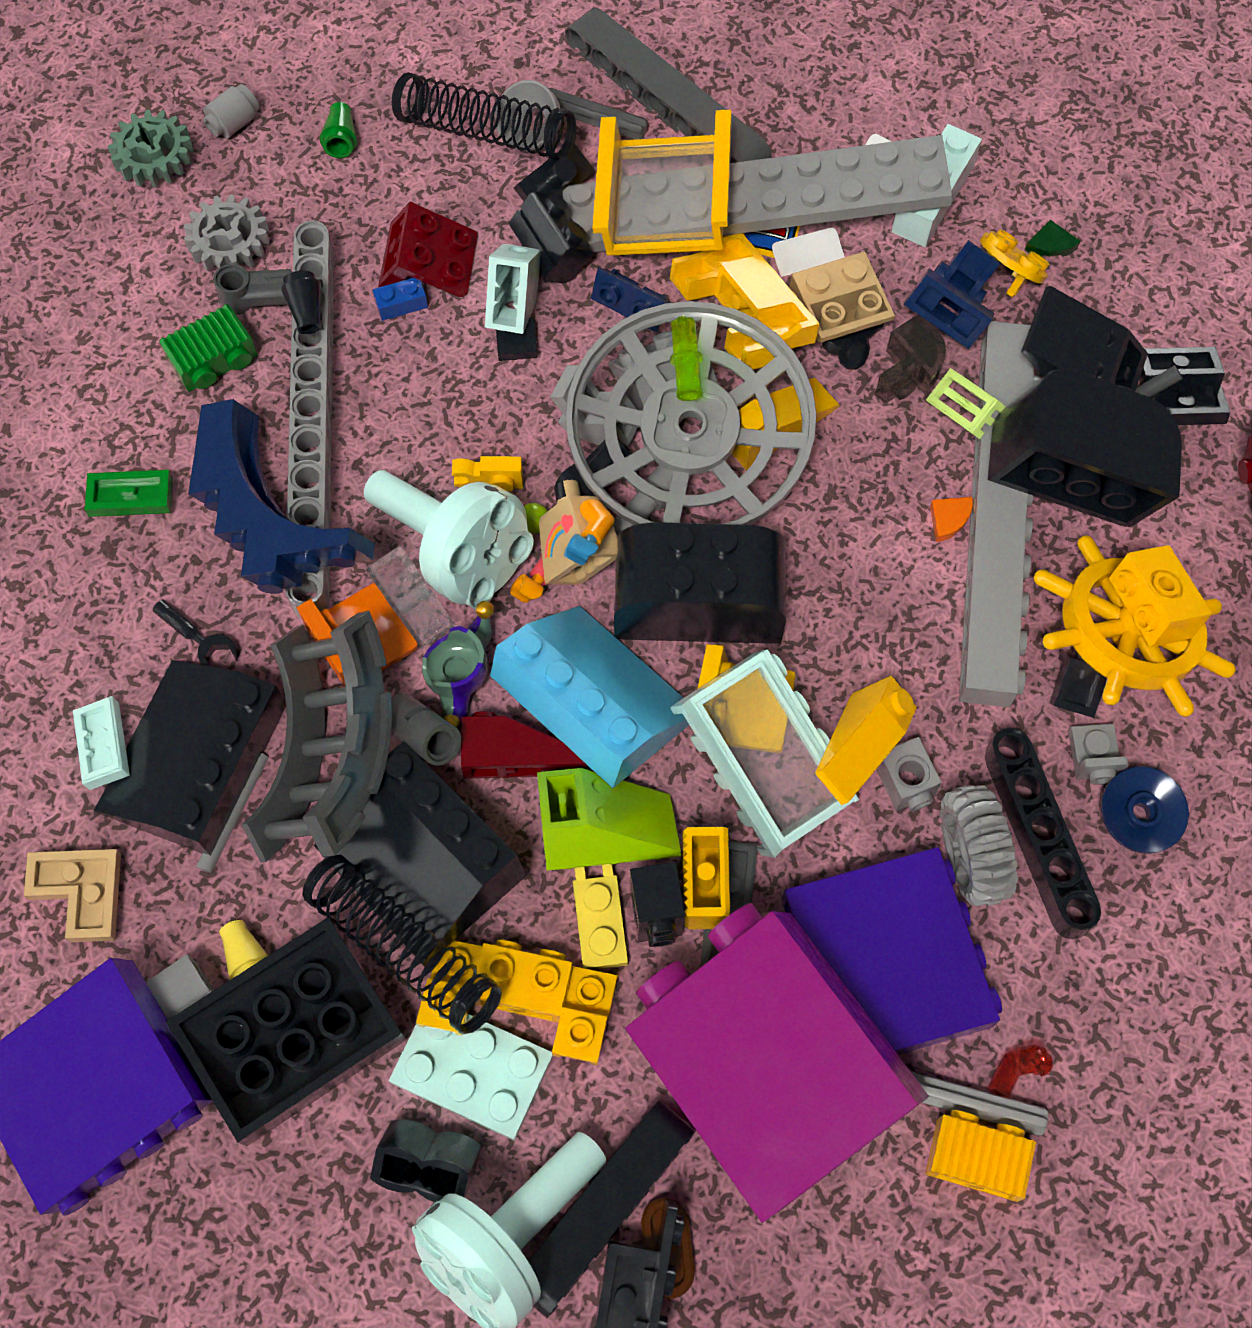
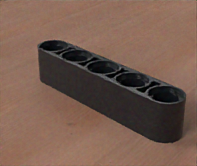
M1004 728L995 735L986 750V766L1052 926L1064 938L1079 939L1096 926L1100 920V903L1030 739L1019 729ZM998 747L1010 748L1016 754L1017 759H1006L1001 755ZM1021 785L1028 788L1033 794V799L1026 800L1021 798L1017 794L1015 786ZM1039 825L1044 827L1050 835V840L1044 841L1037 838L1032 831V826ZM1054 865L1063 869L1067 875V882L1055 880L1049 872V866ZM1067 907H1075L1080 910L1084 915V924H1077L1071 921L1067 915Z
M661 1100L651 1108L529 1259L528 1262L538 1279L541 1289L540 1299L533 1307L546 1319L555 1311L560 1300L567 1296L586 1272L591 1261L597 1258L617 1233L622 1222L628 1219L648 1194L649 1188L653 1183L659 1180L675 1160L684 1144L686 1145L695 1134L696 1129Z

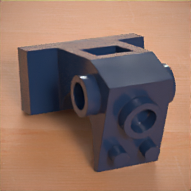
M968 240L948 264L941 261L934 271L930 268L927 270L906 298L904 305L969 349L993 319L994 312L981 304L987 293L982 286L1001 262ZM942 301L943 303L954 309V313L946 307H944L943 305H941L939 302Z

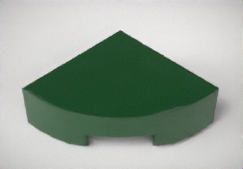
M1049 220L1027 242L1025 251L1028 253L1033 251L1042 257L1043 255H1061L1063 257L1077 250L1081 241L1052 220Z

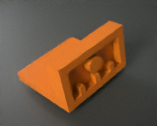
M377 583L370 584L328 610L325 608L319 611L312 599L296 607L306 630L314 641L332 638L330 632L352 616L360 612L370 611L381 640L387 666L381 667V671L418 649L416 640ZM339 655L325 657L342 685L345 686Z

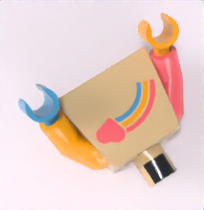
M565 480L555 484L554 491L557 504L540 517L541 559L531 570V578L525 574L520 575L510 590V594L523 603H527L530 599L535 600L539 598L543 593L542 585L582 584L616 560L618 548L617 535L613 526L614 517L597 497L581 496L576 480Z

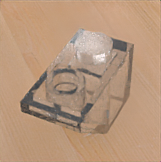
M401 545L366 568L378 589L421 648L456 625Z

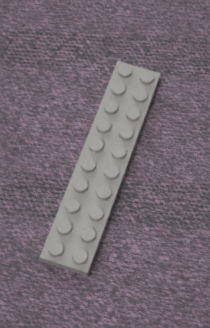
M943 135L730 163L728 227H723V236L952 206V191ZM713 166L622 178L618 237L713 233L711 225ZM596 182L568 185L563 190V199L568 205L567 213L573 222H576L585 230V240L593 253L606 251L602 234L593 233L592 229Z

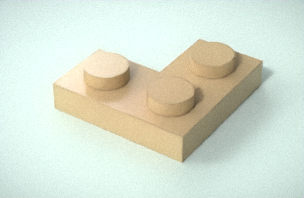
M117 849L27 853L24 897L28 900L68 899L65 939L69 942L115 941L121 853Z

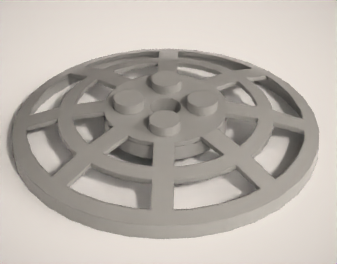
M692 301L666 303L641 310L621 320L605 332L587 351L574 374L568 392L566 408L568 445L575 466L587 487L604 506L633 525L652 523V521L630 512L614 500L604 489V487L622 478H625L630 485L642 494L666 504L662 521L664 523H680L683 507L709 506L733 497L748 514L723 524L750 525L763 518L782 503L797 485L808 464L816 428L814 394L806 371L793 350L776 332L758 319L739 310L714 303ZM702 321L697 345L671 346L648 355L636 333L646 328L667 322ZM718 324L733 328L751 337L765 347L775 358L755 373L737 357L714 348ZM622 343L634 364L619 378L610 393L608 402L584 395L587 383L596 367L612 349ZM695 359L692 376L679 377L667 382L656 367L674 360ZM711 362L731 370L744 382L728 393L717 383L708 380ZM785 371L791 379L799 399L802 432H777L775 407L766 386ZM643 376L653 391L645 402L643 410L620 406L628 389L639 377ZM754 395L762 411L764 431L740 428V416L737 407ZM580 411L604 418L605 443L614 464L595 473H592L581 446L579 432ZM692 417L701 423L702 428L696 433L688 434L683 432L678 424L682 419ZM616 422L640 427L645 447L624 457L617 440ZM736 445L761 447L754 463L740 478L726 462ZM773 448L799 449L795 463L786 480L762 504L748 489V486L764 470L772 455ZM656 461L665 469L673 472L669 492L649 484L635 471ZM712 471L724 486L720 490L707 494L685 495L689 475Z

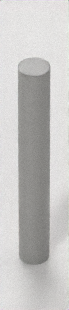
M261 753L211 856L202 853L196 868L212 873L269 758L267 755Z

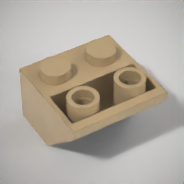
M865 251L792 273L789 288L819 322L816 340L820 343L894 320L893 310Z

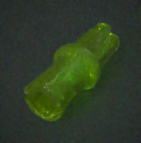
M679 316L671 322L673 354L670 356V364L675 366L677 399L693 401L703 396L699 366L703 361V354L698 351L695 320L691 317Z

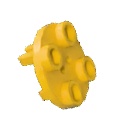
M999 229L997 233L994 231L990 233L985 232L980 238V243L987 250V253L1014 271L1012 275L1016 279L1006 292L1007 295L1012 298L1016 296L1028 280L1040 284L1044 283L1048 276L1045 270L1050 265L1047 260L1033 251L1027 255L1016 247L1019 241L1002 229Z

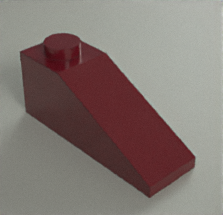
M490 711L475 712L472 714V717H461V769L464 779L537 777V772L574 768L593 771L562 741L509 717L498 716Z

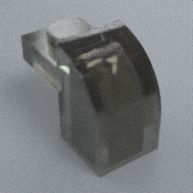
M916 315L891 331L886 352L897 364L880 374L875 392L884 404H887L896 397L899 400L908 397L916 387L926 396L938 382L946 356L945 341L933 324L920 315Z

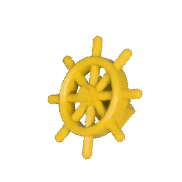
M1084 535L1079 538L1077 545L1089 566L1080 573L1074 583L1043 569L1038 570L1034 574V582L1038 586L1064 598L1062 616L1065 630L1046 634L1042 641L1044 647L1048 650H1055L1073 646L1090 667L1107 678L1102 694V699L1107 705H1115L1119 702L1124 686L1139 690L1163 689L1180 716L1188 717L1194 712V705L1180 681L1196 665L1223 678H1230L1235 674L1236 668L1232 662L1206 650L1207 628L1205 622L1212 615H1216L1221 611V602L1215 598L1203 599L1170 545L1130 552L1125 558L1105 559L1093 538ZM1102 586L1111 602L1090 591ZM1090 611L1108 621L1094 623ZM1111 637L1113 642L1116 645H1118V647L1115 648L1106 640V638ZM1158 646L1179 655V657L1167 662ZM1136 648H1139L1146 661L1133 658Z

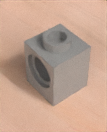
M919 737L895 746L876 769L896 811L907 806L910 811H917L934 802L933 796L936 795L942 784ZM904 771L913 773L917 776L919 784L913 786L905 784L900 779L899 773Z

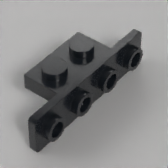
M664 1200L656 1249L609 1241L594 1328H667L668 1318L667 1316L660 1315L663 1295L672 1296L676 1266L668 1264L671 1246H680L684 1226V1216L677 1215L678 1207L675 1202Z

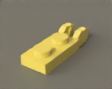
M612 864L602 865L603 877L586 879L584 867L574 868L576 880L573 881L583 968L597 970L628 966L617 875L613 876Z

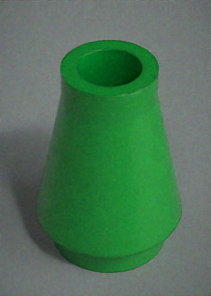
M336 102L330 106L329 115L319 138L324 151L334 158L349 156L357 146V137L351 116L352 110L349 105L343 102Z

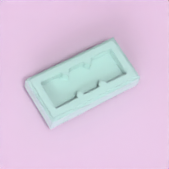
M113 696L73 710L82 784L89 790L130 776L119 702Z

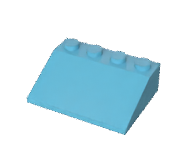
M580 606L527 623L496 646L490 676L612 788L689 726L683 714L674 715L670 709L672 705L684 697Z

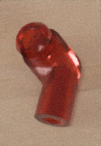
M1036 1044L1007 1051L1003 1055L988 1089L999 1096L1009 1098L1020 1076L1030 1073L1040 1075L1041 1077L1048 1075L1053 1068V1058L1044 1047Z

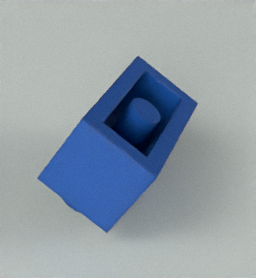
M415 278L372 289L381 321L428 308L421 281Z

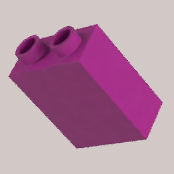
M749 903L727 916L710 931L707 937L719 953L691 975L683 963L678 960L657 972L639 987L636 995L647 1010L627 1025L625 1030L761 1223H764L930 1096L792 914L771 911L763 918L755 906Z

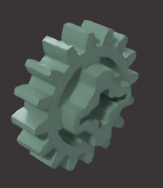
M145 110L143 118H138L133 113L131 114V123L127 124L122 121L118 123L121 130L120 133L111 132L110 137L113 144L108 145V150L111 154L113 165L117 172L121 171L124 180L128 181L134 177L137 186H142L145 180H150L152 187H157L158 179L161 178L167 183H171L170 174L175 172L176 174L183 175L184 171L181 164H191L192 162L189 153L193 152L194 148L186 125H181L176 115L168 119L166 112L163 110L158 113L157 117L152 116L150 110Z

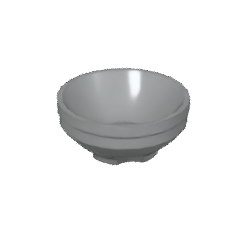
M522 80L514 83L502 94L506 95L509 100L514 97L519 102L527 100L530 105L537 102L541 108L545 105L550 106L551 110L557 107L560 108L554 93L545 85L533 80ZM505 99L500 100L501 112L496 127L499 135L501 134L502 113L507 104ZM515 101L511 102L510 122L504 133L506 141L512 136V118L518 106ZM526 104L521 106V123L515 135L517 143L522 139L523 119L528 109ZM498 106L496 107L495 120L497 117ZM536 106L532 108V112L539 110ZM508 109L505 114L504 126L507 120ZM548 109L543 110L545 121L536 140L538 149L544 142L545 123L550 114ZM517 113V116H516L515 127H516L517 120H518V113ZM528 115L527 122H526V128H527V125H528L529 115ZM559 122V124H558V126H557L556 133H557V131H558V129H559L560 122ZM531 129L526 137L527 146L533 141V131ZM513 139L509 142V144L514 145ZM523 142L519 145L522 148L525 147Z

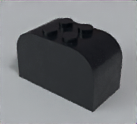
M1060 368L1048 373L997 415L992 428L988 480L1120 526L1132 527L1180 497L1181 434L1171 413L1158 401L1131 391L1128 387L1118 386L1096 378L1090 373Z
M664 522L637 524L619 533L617 536L618 552L616 557L614 637L618 640L781 644L786 624V542L781 534L772 529L756 525Z

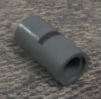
M400 693L391 697V735L401 742L404 741L416 754L432 765L446 764L456 756L461 746V735L455 726L409 694Z

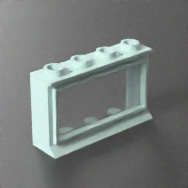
M768 649L754 652L672 705L670 709L674 715L683 714L695 733L691 736L692 743L699 752H706L718 771L714 774L716 782L722 789L730 790L741 808L736 812L738 818L745 826L753 827L762 842L757 847L761 856L775 858L784 848L859 799L855 794L849 803L841 805L816 776V769L830 739L820 728L816 729L807 715L810 713V708L804 697L798 691L793 692L785 679L787 670L783 662L777 655L770 654Z

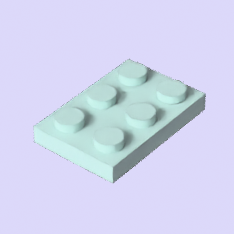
M468 1014L466 1022L473 1016ZM487 1022L473 1033L464 1034L463 1036L427 1026L419 1027L416 1024L392 1072L389 1082L515 1141L553 1056L551 1051Z

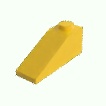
M814 377L809 379L814 394L817 423L839 408L840 405ZM792 385L770 393L775 407L777 432H802L800 403L794 386ZM755 398L738 410L740 428L764 431L762 411L757 398ZM736 445L732 455L747 470L754 463L761 447Z
M892 675L851 694L816 769V776L841 805L849 803L906 734L917 708L913 703L911 695L901 688Z

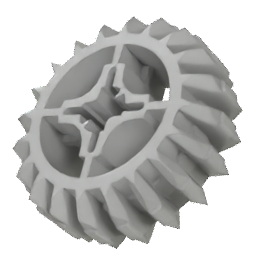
M967 785L955 788V791L945 793L941 801V811L939 813L942 821L940 828L943 833L946 853L952 864L961 895L971 905L990 906L999 904L1002 900L1010 899L1015 894L1018 881L1016 872L1018 864L1015 859L1016 849L1013 846L1012 833L1009 831L1007 818L1003 815L1002 805L996 800V795L985 785Z

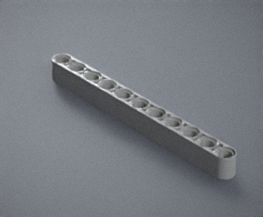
M311 220L300 224L295 230L293 272L301 270L311 271L315 274V278L320 281V321L322 328L312 334H301L298 332L296 322L292 316L287 518L298 525H302L307 519L314 518L317 519L316 522L308 525L309 527L331 529L334 251L327 227L319 221ZM310 378H317V379L314 380V381H310V382L307 381V380H309ZM311 412H318L313 416L306 417ZM310 447H318L312 452H304ZM308 483H317L312 488H303ZM330 566L322 567L315 573L303 572L302 586L285 588L289 603L298 618L301 619L296 607L304 603L299 600L306 593H316L312 601L319 611L325 608L328 610L330 603Z

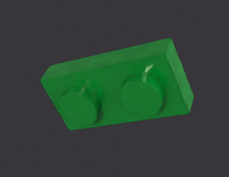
M169 470L87 473L84 510L89 517L171 513L173 477Z

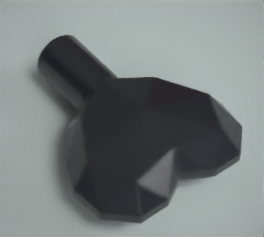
M884 323L822 342V347L828 353L838 356L840 364L846 369L856 370L863 366L868 358L870 351L869 339L884 327Z

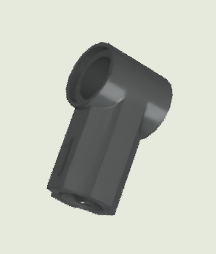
M227 264L220 267L215 272L213 278L220 307L223 308L225 304H228L236 315H240L254 306L287 304L281 292V287L284 285L283 278L287 274L292 273V269L246 271L244 267L238 264Z

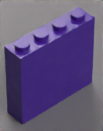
M939 847L785 889L781 899L785 913L792 914L898 1055L992 1028L1000 1021L999 1014L1002 1013V1004L995 987L988 986L983 972L986 969V959L983 950L978 943L973 944L967 928L971 926L968 908L963 900H957L952 885L956 883L952 864L949 859L942 858Z
M109 958L0 1040V1140L40 1215L61 1212L63 1216L79 1210L89 1202L90 1199L87 1195L98 1186L103 1188L121 1179L127 1173L125 1166L137 1157L138 1159H144L157 1152L164 1146L163 1138L175 1129L181 1131L196 1123L203 1116L200 1110L212 1102L211 1097L167 1025L166 1021L168 1019L133 960Z

